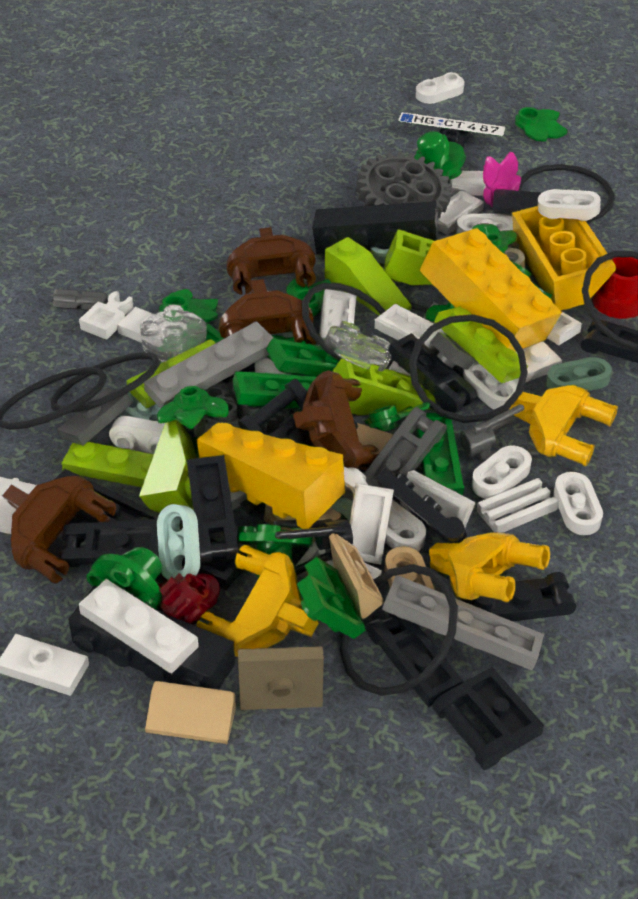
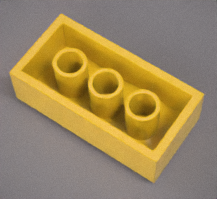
M478 228L433 241L419 270L454 307L461 306L473 315L495 320L514 334L522 349L545 341L562 313L552 300L542 293L531 282L530 278L522 273L509 260L508 256L502 253ZM481 324L484 328L492 331L495 337L507 348L516 352L507 337L492 326Z

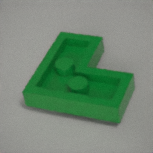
M315 557L305 565L308 576L297 583L303 597L301 606L307 616L313 621L319 620L327 624L332 631H339L355 639L365 632L366 629L336 568Z

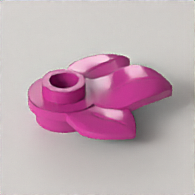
M509 152L500 164L491 156L486 158L483 171V182L485 184L483 197L486 204L491 207L493 206V196L496 189L518 191L520 188L521 177L516 175L518 161L513 152Z

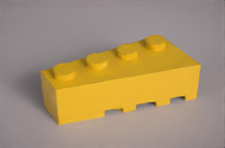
M216 423L197 439L199 458L224 455L230 492L242 491L246 493L248 501L256 505L263 502L271 506L273 514L283 519L288 516L295 518L297 526L302 529H309L345 493L343 454L327 451L323 447H312L296 443L291 439H280L265 435L260 431H249L233 427L228 423Z

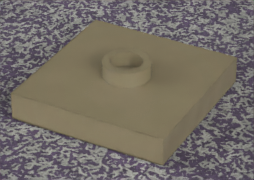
M323 647L238 650L240 710L323 707Z

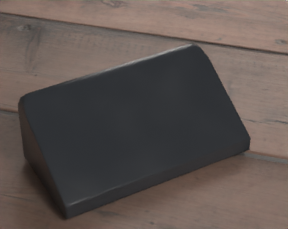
M496 189L493 196L492 211L498 214L512 215L513 212L538 206V196L542 192Z

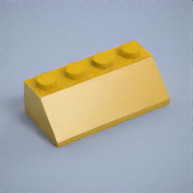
M538 206L513 212V231L517 233L519 250L524 253L525 262L541 289L552 294L550 299L560 310L584 305L582 287L585 273L597 258L608 254L588 223L578 219H549L539 213ZM612 259L601 263L592 274L589 286L590 299L616 271V265Z

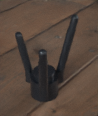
M332 519L317 520L309 529L278 531L275 533L276 539L315 537L318 549L326 551V553L317 557L325 562L333 560L329 540L331 534H338L353 545L352 528L346 519L336 521ZM275 520L273 522V525H279L281 528H300L297 526L296 520ZM311 560L295 566L296 575L307 571L305 565Z

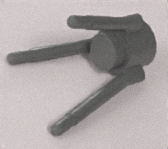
M521 404L486 422L461 431V444L467 456L471 458L478 455L479 460L484 462L497 451H491V447L496 446V438L493 431L519 420L514 415L523 411L524 406ZM525 449L531 456L541 455L537 449Z

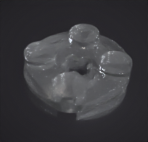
M169 305L164 308L163 312L156 313L141 323L140 335L143 351L156 354L159 362H165L168 358H173L206 342V322L194 313L183 311V308L179 305Z
M341 321L339 326L330 327L324 342L327 346L331 342L336 345L334 353L362 368L369 369L371 364L380 365L377 371L386 370L392 358L391 353L388 351L390 346L388 341L372 335L370 338L360 333V328L348 321Z

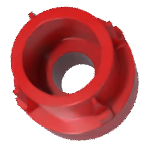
M615 257L612 261L616 265V271L592 296V302L595 308L606 316L618 319L633 318L638 316V259L633 257Z

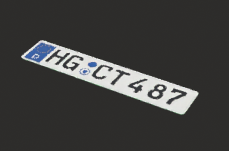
M403 112L398 120L405 123L503 136L505 131L503 126Z

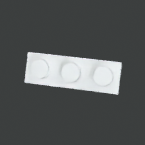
M107 579L79 603L81 615L171 674L199 647L197 636Z

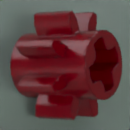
M178 573L175 578L171 577L159 590L166 596L160 603L163 612L182 621L186 619L189 624L195 619L198 620L210 608L203 601L209 595L208 588L195 575L187 574L183 577Z

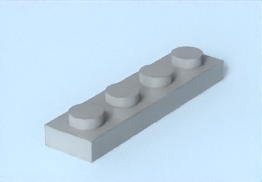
M256 321L144 382L145 392L162 408L164 405L174 401L175 395L184 387L197 386L200 389L206 390L235 374V371H240L269 355L266 348L273 337Z
M395 576L382 610L431 629L436 633L446 635L449 623V605L445 594L401 576ZM455 599L458 605L455 640L505 659L512 664L533 670L538 660L544 634Z

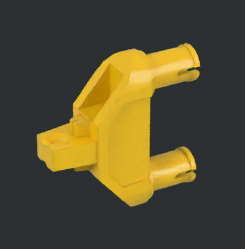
M574 385L548 389L543 396L522 392L520 397L510 407L512 409L520 404L524 406V410L514 416L530 424L529 435L540 454L550 458L559 455L580 463L585 467L590 462L595 445L567 436L568 431L577 417L581 418L582 416L610 427L618 411V406L590 397L588 390Z
M500 532L486 533L467 537L460 543H436L429 549L430 567L435 571L450 576L451 587L458 598L473 600L483 596L509 602L514 596L515 580L510 576L499 575L516 564L545 570L544 568H547L550 560V548L547 545L520 542L518 538L511 534Z
M243 545L239 549L248 555L246 557L237 553L235 565L241 570H247L260 577L235 621L230 622L207 611L201 618L209 621V624L199 620L197 622V627L234 641V656L238 657V650L268 648L284 640L290 630L312 637L319 624L317 620L313 621L302 610L301 595L297 586V575L289 556L281 552L267 554L249 545Z

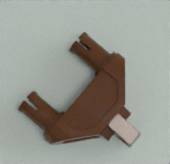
M271 227L260 228V237L251 238L237 247L229 255L226 263L227 273L233 279V289L240 295H243V286L245 287L246 294L251 292L253 277L295 273L296 283L301 287H305L304 279L307 280L308 287L314 284L316 280L313 270L316 258L311 247L301 240L286 235L273 236Z
M264 279L252 280L251 294H245L231 305L219 322V332L224 339L257 321L269 334L292 332L294 342L302 343V341H305V344L316 345V341L310 335L303 320L302 300L278 290L267 291ZM309 308V317L313 324L314 318L312 311Z
M325 371L318 375L311 383L303 404V411L293 414L296 427L309 431L311 441L315 447H323L327 451L343 454L344 467L357 469L359 466H365L369 468L379 455L372 454L371 452H377L379 449L375 445H362L359 442L348 402L359 399L362 388L353 386L361 384L356 379H345L337 372Z
M80 476L62 477L36 485L30 494L11 484L2 495L16 509L12 514L11 548L14 561L25 570L35 569L54 584L63 580L61 576L56 574L55 569L65 576L69 570V564L66 561L61 560L48 551V548L63 531L64 525L69 524L79 510L85 511L99 522H109L111 520L103 514L104 511L111 516H114L116 511V503L95 492L92 483Z

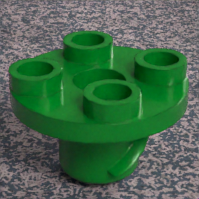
M437 131L427 132L420 136L417 140L418 150L414 159L418 160L421 157H425L424 163L434 162V170L443 169L442 176H448L449 179L460 176L462 173L461 167L466 160L463 147L456 142H449L445 134Z
M261 524L258 527H238V543L254 545L257 550L267 554L284 553L289 556L291 561L293 548L313 547V537L276 539V532L287 531L281 530L279 525ZM290 528V530H296V529H302V528Z
M135 547L125 552L122 556L117 554L101 555L94 562L86 576L87 581L92 587L94 585L98 587L107 579L154 610H158L161 606L162 593L159 591L160 588L155 579L162 571V564L157 555L147 548Z

